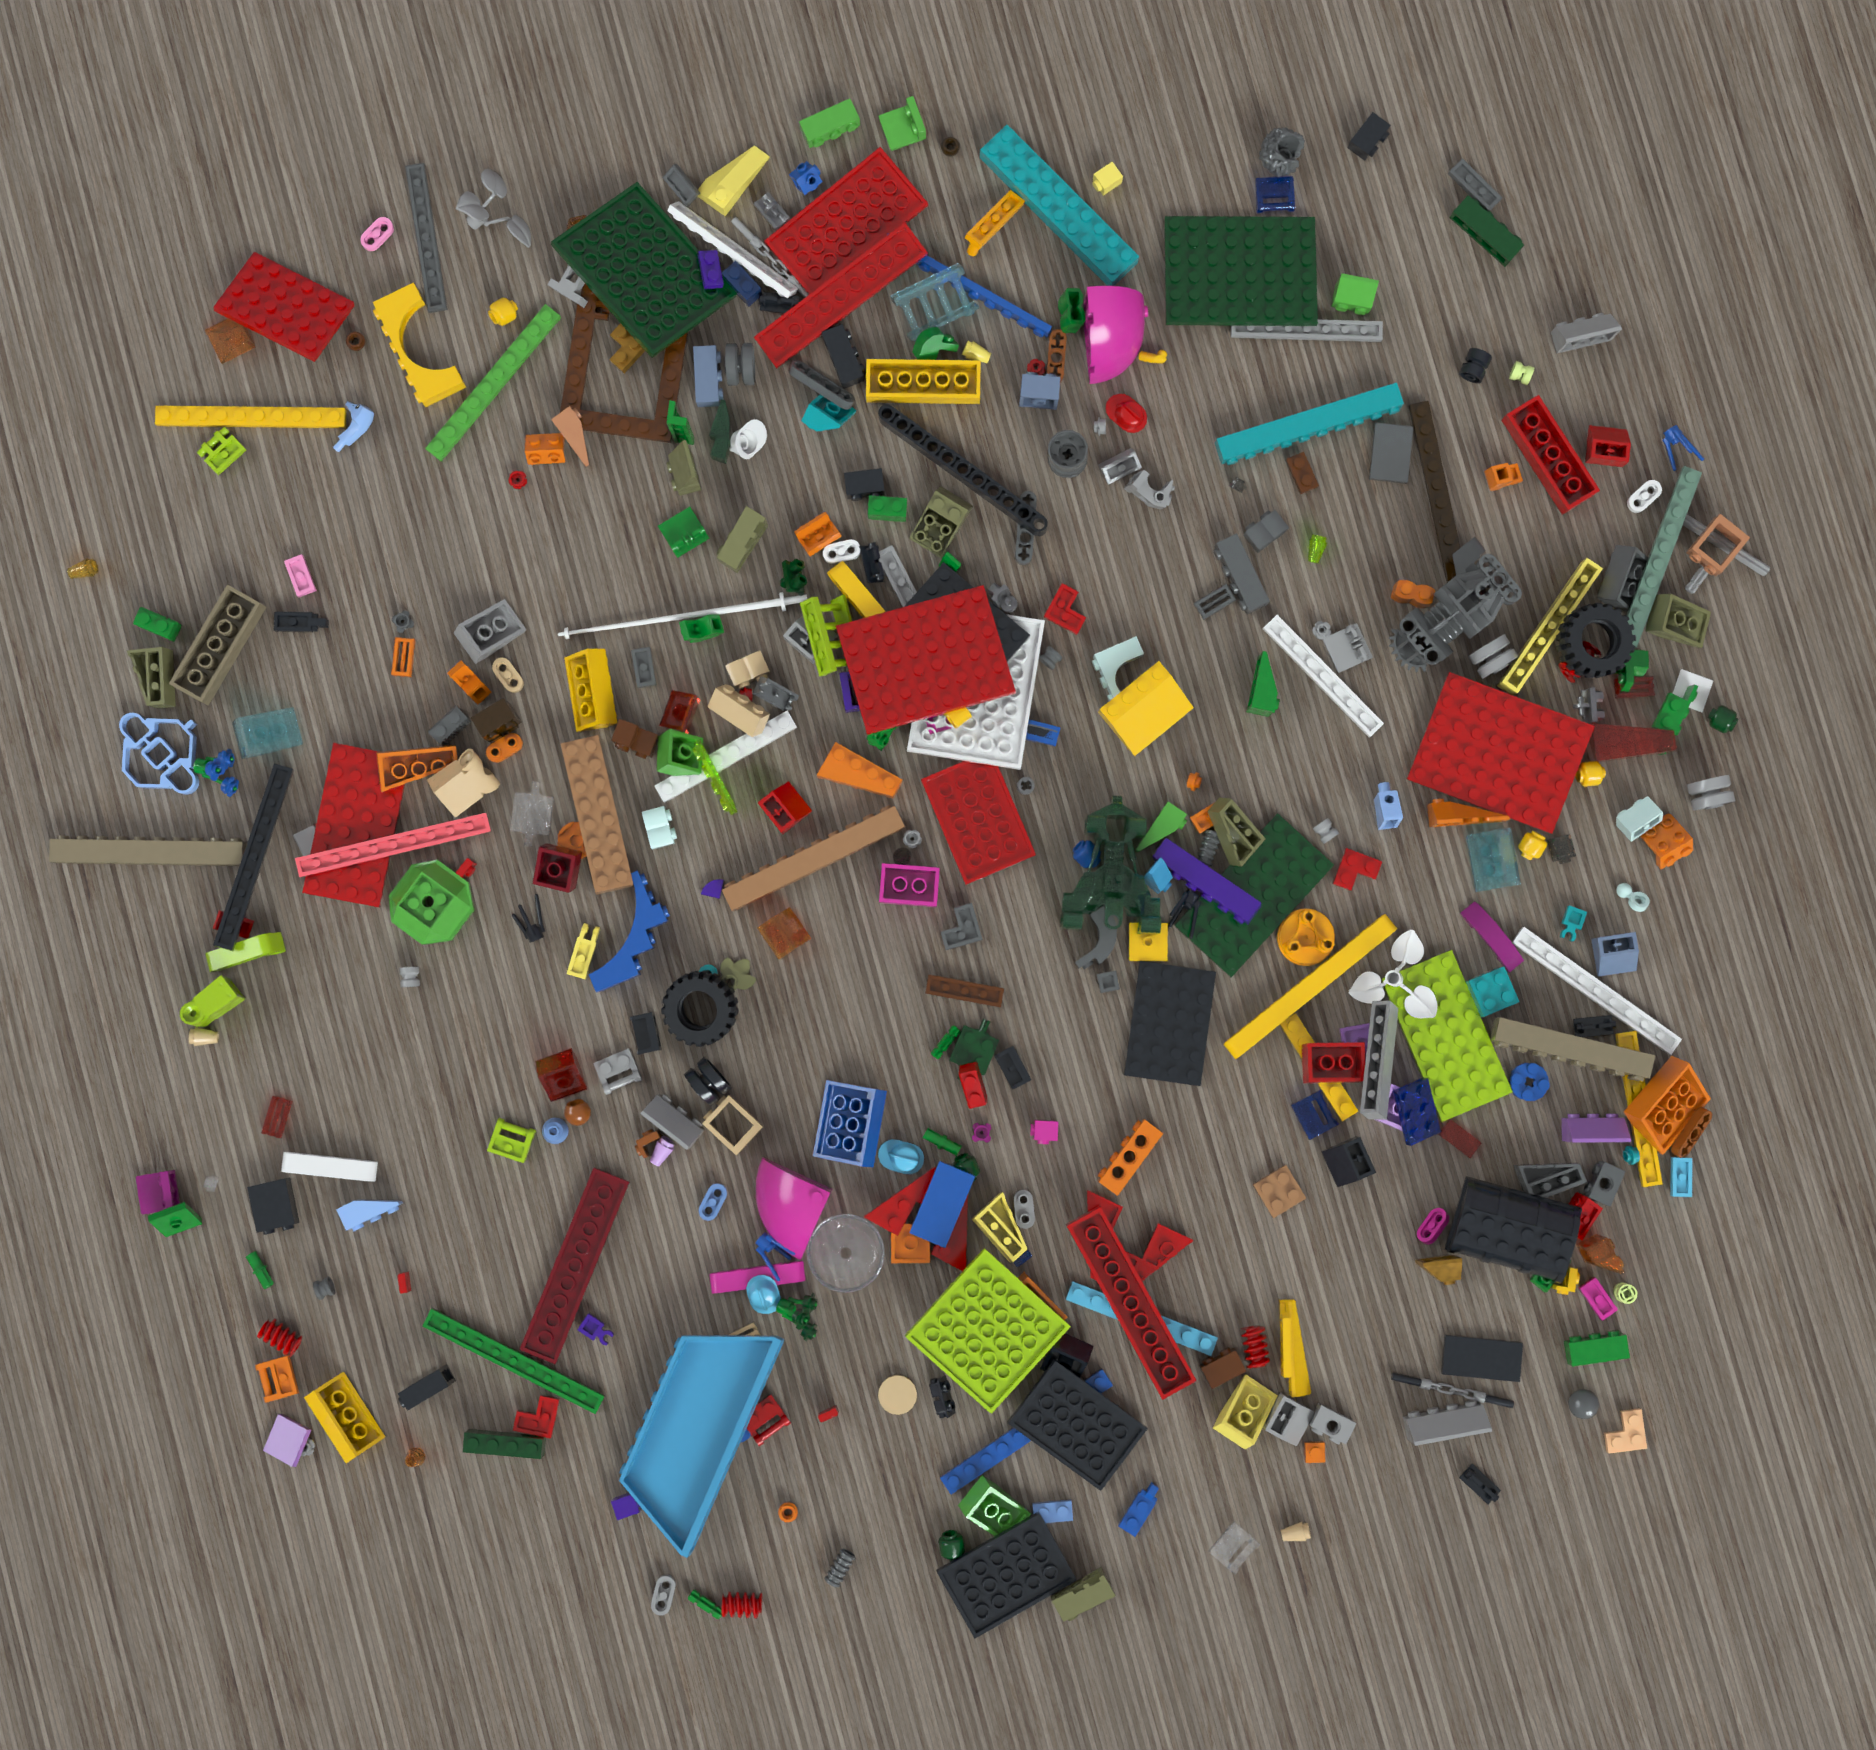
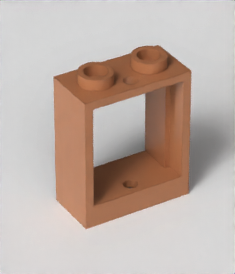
M1719 514L1713 518L1686 553L1690 555L1689 558L1693 562L1700 563L1705 567L1704 570L1708 574L1717 576L1724 571L1750 537L1723 515ZM1714 528L1736 545L1720 565L1699 549Z

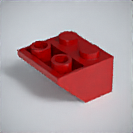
M1589 425L1585 463L1615 467L1625 466L1629 462L1631 447L1627 429Z
M789 781L770 792L758 802L759 806L782 835L812 812L811 808Z

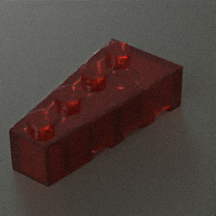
M1592 723L1595 726L1593 735L1597 762L1599 763L1677 751L1674 730Z

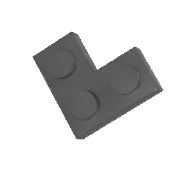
M969 903L955 907L954 912L959 927L941 931L945 950L983 940L973 904Z

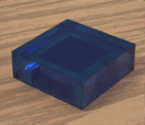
M1028 1248L1013 1262L1016 1267L1021 1266L1032 1257Z

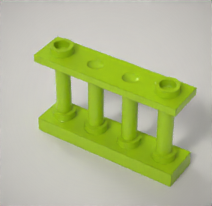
M845 595L831 600V604H820L818 597H811L800 602L819 676H826L837 671L836 667L847 666L845 659L834 660L832 649L842 648L840 640L829 641L827 630H837L836 625L852 621ZM833 611L836 622L825 623L822 612Z

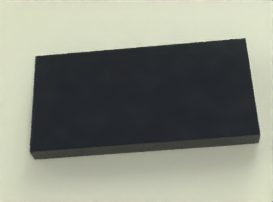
M1444 1335L1441 1374L1520 1382L1523 1343Z

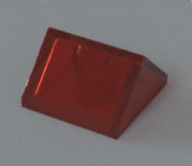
M672 690L659 726L688 734L700 701L698 696Z

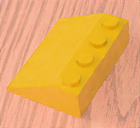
M1158 661L1100 708L1098 713L1135 757L1194 707L1170 673Z

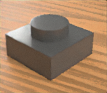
M1116 971L1097 974L1100 993L1120 989Z

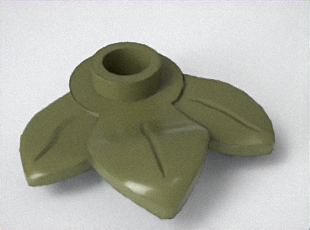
M727 957L721 963V979H733L734 983L729 987H733L734 991L737 988L741 990L749 989L756 982L755 977L748 975L750 970V961L748 959H742L733 963Z

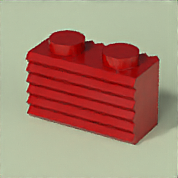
M972 1062L960 1065L958 1074L968 1108L972 1109L986 1105L987 1094L978 1063Z

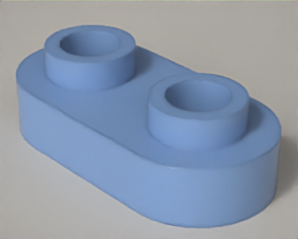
M716 1183L708 1189L699 1207V1215L702 1219L710 1221L718 1215L727 1197V1189L723 1184ZM716 1189L721 1191V1196H715L714 1192ZM706 1207L712 1208L711 1214L706 1213Z

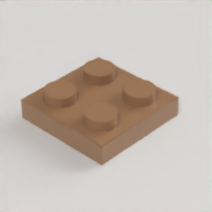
M1287 1165L1280 1167L1252 1184L1272 1218L1277 1217L1306 1199Z

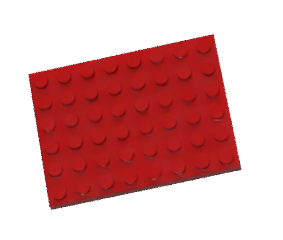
M984 585L836 625L867 735L1016 694Z
M1448 672L1407 780L1486 810L1507 815L1510 819L1552 834L1595 726Z

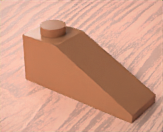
M569 406L551 420L587 467L589 466L582 422L580 421L582 416L576 408L571 409Z

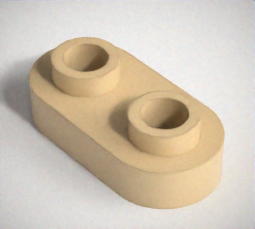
M506 658L496 659L492 669L504 687L512 693L521 691L524 686L523 678L511 662ZM502 665H505L506 670L503 672L500 671V667ZM514 680L518 682L515 687L511 685Z

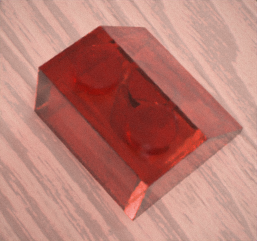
M572 1048L535 1061L538 1078L551 1102L587 1090L580 1064Z

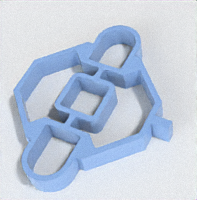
M137 713L125 714L119 723L120 731L126 737L123 740V773L139 788H173L181 794H192L199 786V778L193 771L197 737L191 730L198 724L193 720H189L184 724L179 719H146ZM134 717H138L149 729V732L138 742L132 738L126 729L127 722ZM159 723L179 724L190 736L189 758H179L172 765L171 762L177 757V752L168 742L160 737L150 741L158 733ZM161 742L168 749L170 755L157 765L148 753ZM147 743L141 754L152 767L157 770H163L168 766V769L160 776V784H140L129 772L130 749H140ZM181 765L190 773L193 779L191 787L187 790H180L169 778Z

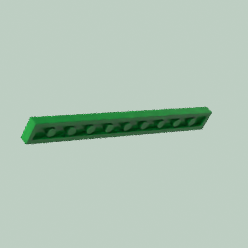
M431 1308L422 1327L594 1414L597 1413L605 1395L434 1308Z

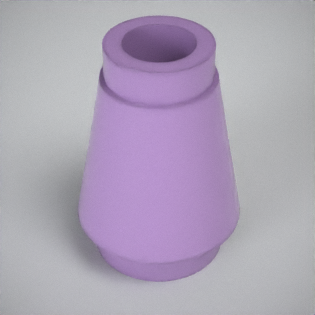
M664 1136L657 1139L650 1162L660 1166L674 1150L675 1143Z

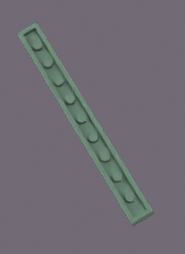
M1683 466L1627 613V616L1630 618L1628 620L1629 625L1633 624L1634 626L1632 635H1636V641L1632 645L1636 647L1702 472Z

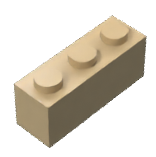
M726 684L715 688L708 705L709 709L751 737L763 732L770 716L762 706L754 704L747 696L741 695L732 686Z

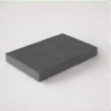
M1375 423L1369 480L1408 483L1413 435L1412 426Z

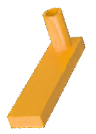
M1010 190L966 234L965 239L970 242L967 248L968 255L976 256L978 251L1024 205L1025 201Z

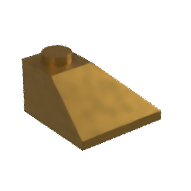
M1446 1255L1415 1259L1417 1265L1438 1281L1443 1282L1444 1285L1455 1284V1280H1461V1257Z

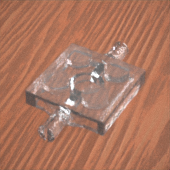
M532 781L531 792L525 794L515 793L510 831L525 834L524 846L532 847V839L535 835L549 836L554 797L539 794L540 782Z

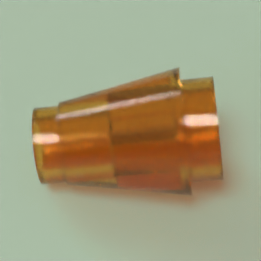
M411 1448L406 1454L405 1464L408 1467H419L425 1461V1453L420 1448Z

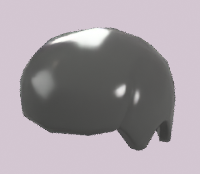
M1579 1389L1571 1394L1568 1401L1571 1413L1580 1419L1592 1418L1599 1409L1598 1398L1591 1390Z

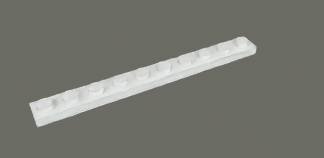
M1522 927L1513 939L1512 943L1668 1055H1672L1682 1039L1525 927Z

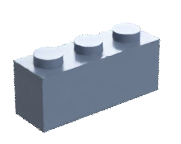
M716 345L693 346L697 407L720 406V400H723V389L719 388V381H722V370H718V363L722 362L721 351H717Z

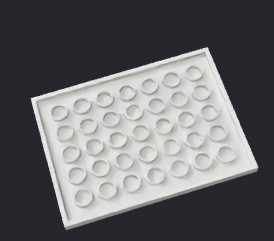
M1007 615L1030 634V638L1007 663L1016 694L966 707L972 717L957 729L952 724L950 725L946 722L944 715H938V717L933 718V722L927 718L912 722L907 752L1021 770L1045 620ZM927 723L935 724L936 729L944 726L952 728L936 733L934 728L927 727Z

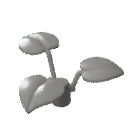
M491 169L483 170L481 180L484 186L492 192L491 196L481 206L479 198L472 192L467 191L460 196L456 210L468 215L466 218L467 223L473 229H478L483 224L487 227L489 224L508 221L506 226L510 233L529 248L531 246L530 229L519 216L513 215L511 218L503 217L488 221L489 213L484 208L495 195L504 198L507 194V187L503 179Z

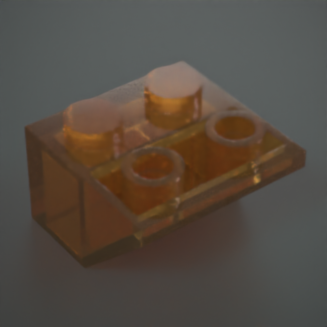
M790 907L757 927L779 960H782L812 939Z
M1595 1234L1576 1244L1584 1262L1619 1274L1625 1273L1623 1269L1624 1263L1619 1256H1616L1614 1252L1615 1245L1610 1238Z

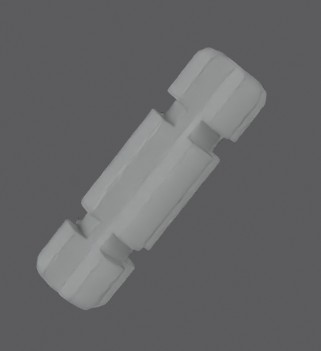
M1701 565L1690 580L1691 582L1686 585V591L1691 594L1696 592L1699 588L1698 586L1701 585L1708 575L1704 570L1705 567Z

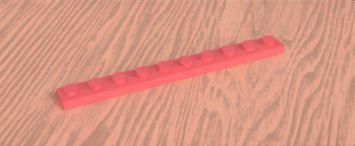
M482 813L295 858L299 877H304L491 832L487 813Z

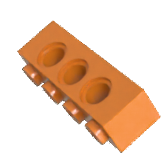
M1145 1119L1142 1121L1138 1120L1132 1128L1134 1131L1132 1135L1124 1138L1120 1144L1122 1146L1121 1150L1113 1153L1109 1159L1110 1165L1107 1168L1103 1167L1098 1174V1182L1117 1196L1164 1134ZM1139 1135L1145 1137V1143L1142 1146H1138L1135 1143V1139ZM1126 1151L1134 1153L1132 1161H1125L1124 1153ZM1116 1166H1120L1123 1170L1120 1177H1114L1112 1174V1170Z

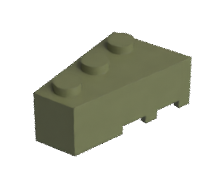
M746 506L736 525L729 532L725 544L721 545L716 553L718 561L738 573L768 528L766 518Z
M164 647L126 650L132 660L134 673L138 676L139 686L146 705L157 709L176 707L175 687L169 684L174 675L173 650Z

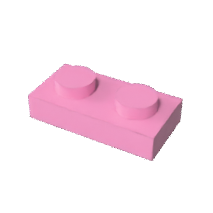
M302 554L284 561L298 597L317 591Z

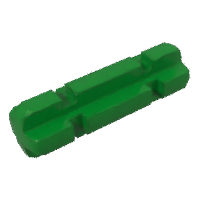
M953 1025L948 1030L949 1033L944 1035L937 1044L938 1047L934 1048L931 1052L933 1057L940 1059L943 1051L947 1050L955 1040L954 1037H957L960 1033L959 1028Z
M692 1590L688 1600L692 1603L696 1602L698 1607L709 1614L711 1612L712 1616L716 1619H720L722 1608L715 1606L716 1603L704 1595L700 1596L698 1591Z

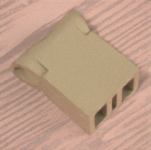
M473 749L465 750L458 760L453 761L427 779L433 793L455 818L481 799L484 794L493 792L500 785V781L489 769L483 767L482 760Z

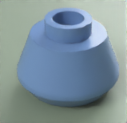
M551 1118L544 1123L542 1135L547 1142L559 1144L567 1138L568 1126L560 1118Z

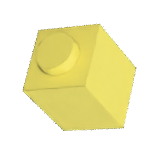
M1111 162L1094 173L1092 184L1096 191H1100L1104 196L1122 183L1123 176L1115 164Z

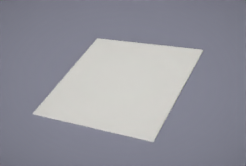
M1681 669L1673 694L1683 698L1688 686L1697 685V697L1690 703L1688 708L1703 712L1713 680Z

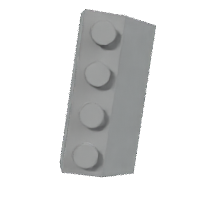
M1477 1400L1466 1401L1465 1405L1460 1406L1458 1404H1448L1444 1409L1432 1407L1423 1413L1411 1411L1408 1412V1415L1403 1416L1407 1440L1415 1446L1492 1432L1485 1408Z

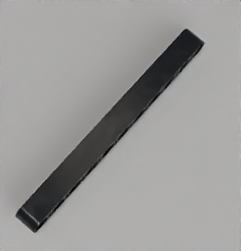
M885 404L880 407L878 411L879 421L884 427L1033 535L1043 536L1046 533L1048 521L1042 514L893 406ZM884 413L892 414L888 419L882 417ZM901 423L907 425L903 430L898 428V425ZM919 434L922 436V439L917 441L913 439V436ZM934 445L937 447V450L932 452L928 450V447ZM950 456L953 460L946 463L943 461V458ZM965 467L968 471L961 474L958 472V469ZM980 478L983 480V483L976 485L973 483V480ZM991 489H995L998 491V494L991 496L988 492ZM1010 500L1013 502V505L1006 507L1003 503ZM1025 511L1029 516L1021 518L1019 513ZM1040 522L1044 527L1037 529L1034 527V524Z

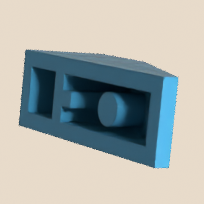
M1159 858L1141 880L1159 894L1161 891L1166 892L1172 885L1170 880L1173 876L1164 860Z

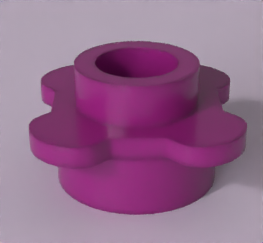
M988 1123L985 1125L973 1124L974 1135L972 1140L974 1142L979 1140L986 1143L991 1140L989 1136L991 1125Z

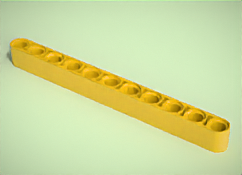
M843 561L827 572L831 581L846 596V599L862 618L886 612ZM966 707L943 714L956 729L972 717Z
M1383 914L1230 1037L1223 1045L1234 1059L1240 1057L1394 933L1397 927L1386 914Z

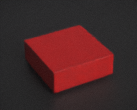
M409 1271L399 1273L397 1275L399 1293L410 1292Z
M837 1405L818 1413L820 1422L837 1416L839 1413Z

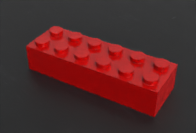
M1539 395L1509 412L1501 420L1562 515L1600 491Z

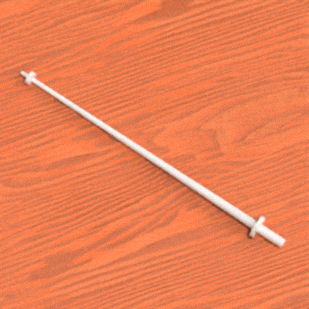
M780 592L779 599L569 631L567 627L564 628V632L558 633V636H565L566 639H570L572 634L781 606L782 611H786V605L797 604L807 600V594L784 598V593Z

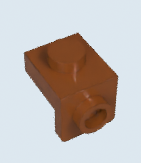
M653 1129L642 1133L643 1138L636 1140L637 1145H635V1149L639 1156L642 1155L643 1158L649 1156L645 1145L661 1138L659 1130L654 1132Z

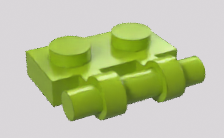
M225 426L220 431L217 430L214 436L207 443L204 442L197 451L201 457L207 453L209 454L204 461L218 475L246 451V448L233 435L228 439L225 438L229 433ZM221 442L222 444L216 450L213 451L212 448L217 443Z

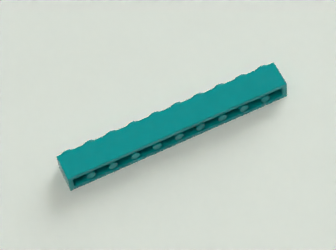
M1393 383L1217 438L1214 444L1221 465L1225 463L1232 465L1237 463L1238 459L1244 457L1245 460L1251 459L1260 452L1267 454L1279 446L1286 448L1295 441L1302 443L1315 435L1322 437L1328 434V431L1334 429L1335 432L1341 431L1350 424H1353V426L1360 425L1369 418L1371 420L1379 419L1385 413H1389V415L1395 414L1400 411L1404 402L1398 384Z

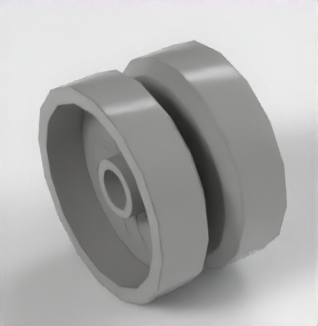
M1505 634L1468 656L1473 665H1477L1484 660L1486 661L1477 670L1482 679L1492 673L1499 672L1519 657L1514 648H1510L1503 653L1501 652L1510 643Z
M1724 775L1687 784L1690 795L1702 794V797L1691 801L1692 810L1713 809L1736 801L1733 791L1720 792V789L1731 785L1730 776Z

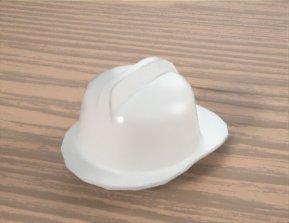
M757 419L747 422L741 429L732 434L729 450L744 459L753 457L766 442L767 431L765 425Z

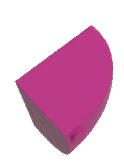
M1091 286L1086 289L1083 309L1085 312L1084 335L1089 384L1101 383L1115 378L1132 364L1140 351L1144 337L1145 317H1148V306H1144V296L1142 293L1131 288Z
M762 1157L755 1186L756 1203L760 1218L767 1232L778 1243L795 1253V1255L790 1254L791 1256L801 1260L833 1189Z

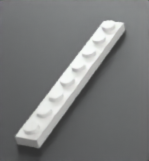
M678 201L670 204L667 211L672 214L674 219L682 221L689 230L697 232L702 236L703 240L715 245L718 251L727 254L733 261L736 260L750 274L759 277L765 285L774 288L780 296L789 298L796 294L798 288L681 202Z
M1278 615L1263 628L1368 737H1371L1384 724Z
M785 711L767 721L761 734L754 737L745 734L702 758L701 774L671 776L655 785V788L665 803L796 729L797 726L789 712Z

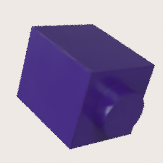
M630 1493L615 1497L611 1501L617 1520L640 1513L642 1509Z

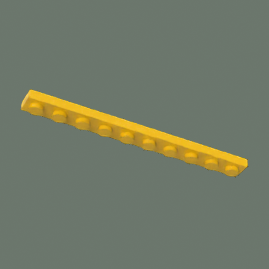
M156 406L155 425L346 428L347 410L345 408Z

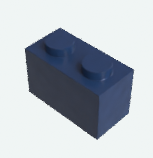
M736 260L722 272V277L737 292L739 298L748 307L762 295L761 287Z

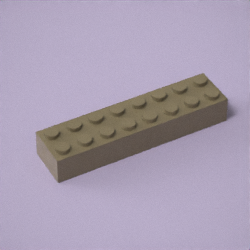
M1501 1017L1494 1019L1490 1035V1041L1494 1042L1493 1046L1501 1048L1512 1046L1513 1051L1521 1053L1532 1051L1533 1056L1543 1058L1548 1055L1551 1056L1553 1061L1566 1062L1568 1060L1570 1065L1577 1067L1588 1065L1590 1070L1598 1072L1608 1070V1074L1618 1077H1624L1625 1074L1628 1075V1079L1634 1081L1649 1079L1655 1060V1055Z

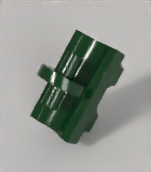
M794 559L792 562L784 560L782 562L784 577L780 580V586L786 588V592H796L802 596L805 594L804 586L807 584V578L801 572L805 568L804 561Z

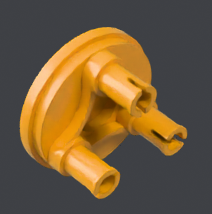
M1299 909L1291 912L1279 925L1277 943L1283 956L1290 962L1300 966H1312L1322 962L1329 956L1335 945V933L1331 922L1321 912L1313 909Z

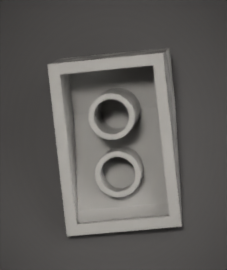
M504 599L458 624L454 635L473 662L477 664L526 631V628Z

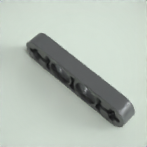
M798 360L792 361L788 370L790 375L843 409L851 408L855 400L851 393L805 363Z
M1031 491L1023 492L1020 499L1023 501V499H1026V496H1030V499L1033 501L1030 502L1029 506L1036 510V495ZM1022 511L1019 513V516L1022 517L1024 514L1028 513ZM1018 524L1015 560L1019 565H1027L1032 560L1034 535ZM1028 533L1031 539L1028 542H1022L1020 535ZM1023 547H1026V555L1029 556L1025 561L1018 557V555L1022 554Z

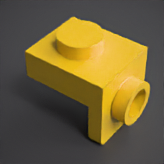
M1568 1267L1563 1285L1553 1284L1551 1288L1556 1289V1293L1568 1295L1569 1292H1575L1576 1284L1579 1283L1580 1279L1578 1269Z

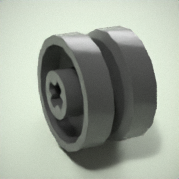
M726 343L725 373L728 386H737L739 384L740 373H742L744 385H755V353L753 343H743L741 355H739V348L736 343Z

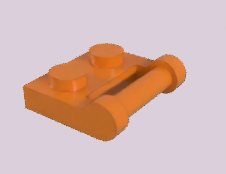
M289 1355L255 1365L256 1371H259L263 1386L265 1403L299 1393ZM268 1367L271 1369L277 1392L275 1394L272 1392L266 1368Z

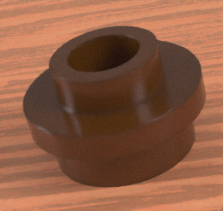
M352 332L347 336L346 344L349 349L359 351L365 346V338L359 332ZM359 339V343L354 345L353 341Z

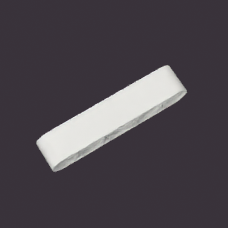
M283 1152L281 1172L374 1182L376 1181L378 1162Z

